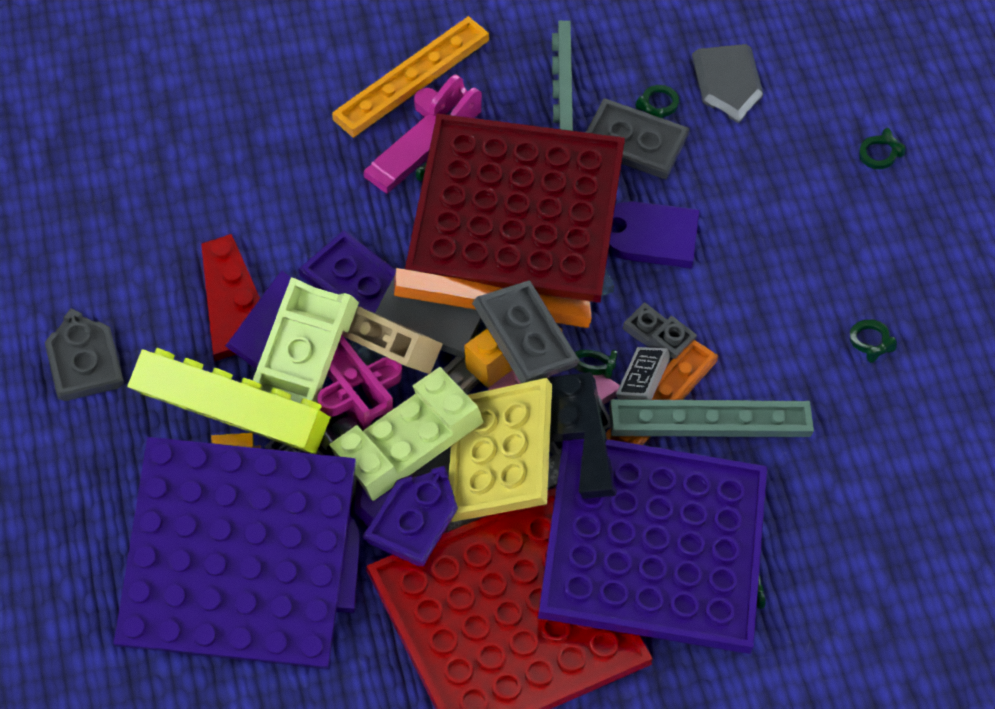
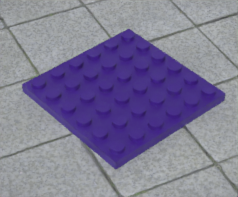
M147 437L114 645L117 647L329 669L356 458Z
M584 439L562 441L538 618L751 654L754 645L767 466L607 439V453L611 460L613 470L611 474L617 496L583 499L579 493Z

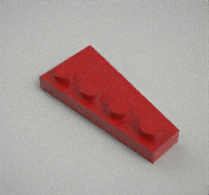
M232 234L201 244L214 362L236 355L225 345L260 299Z

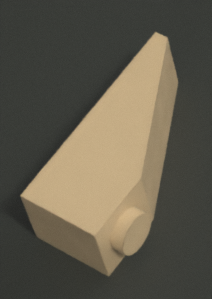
M359 306L348 333L342 332L343 337L402 365L427 374L431 373L443 345L439 341Z

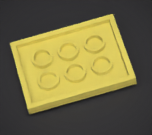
M547 378L467 395L478 406L484 423L451 446L449 481L458 507L451 522L547 504L552 384Z

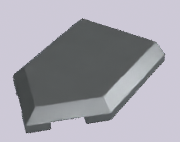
M747 44L699 48L692 53L703 103L713 109L716 107L727 113L731 120L739 124L751 107L757 104L763 97L752 48Z
M70 308L63 317L64 321L56 332L51 333L44 342L58 399L68 401L118 389L124 384L110 327L99 321L96 323L82 316V313Z

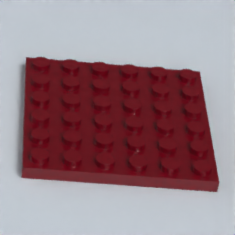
M437 113L405 269L458 278L499 288H506L530 280L539 295L601 303L625 138Z

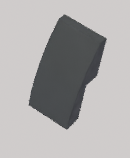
M645 302L624 322L622 328L649 348H668L671 358L674 359L697 337L694 332L671 315L666 319Z

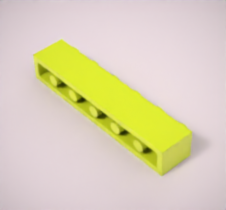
M156 348L154 353L144 349L141 350L127 385L130 389L142 395L247 432H253V434L310 454L317 453L330 420V416L320 411L322 405L302 398L301 403L290 400L291 394L276 388H272L271 393L261 390L262 384L247 378H243L241 383L231 380L233 376L231 373L218 368H214L212 373L202 370L203 364L189 358H185L183 363L174 360V354Z

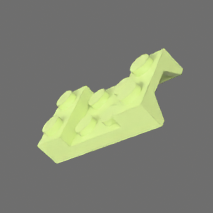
M291 277L253 381L262 384L261 390L271 393L272 388H276L291 394L290 400L301 403L302 398L318 403V393L323 387L342 332L348 333L359 302L349 294L343 293L338 295L315 288Z
M438 367L413 385L416 394L362 431L356 425L329 444L334 456L356 458L355 477L372 501H375L393 488L397 480L410 476L484 423L478 406L441 367Z

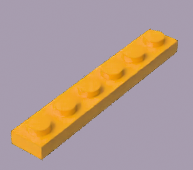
M469 16L333 111V121L350 136L356 137L413 96L418 90L427 86L489 41V33Z

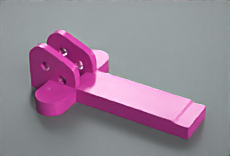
M458 75L451 76L438 92L431 88L418 90L414 95V107L424 118L375 159L364 170V178L388 194L427 160L437 113L446 114L455 106L450 115L475 118L481 113V91L477 88L467 91L464 87L463 79Z
M341 335L327 373L333 384L323 388L317 396L318 404L322 405L320 411L328 416H337L346 411L348 416L355 418L365 430L376 417L382 418L393 410V398L387 389L401 381L402 365L388 357H384L367 366ZM362 384L363 391L373 406L372 409L369 410L353 390V387Z

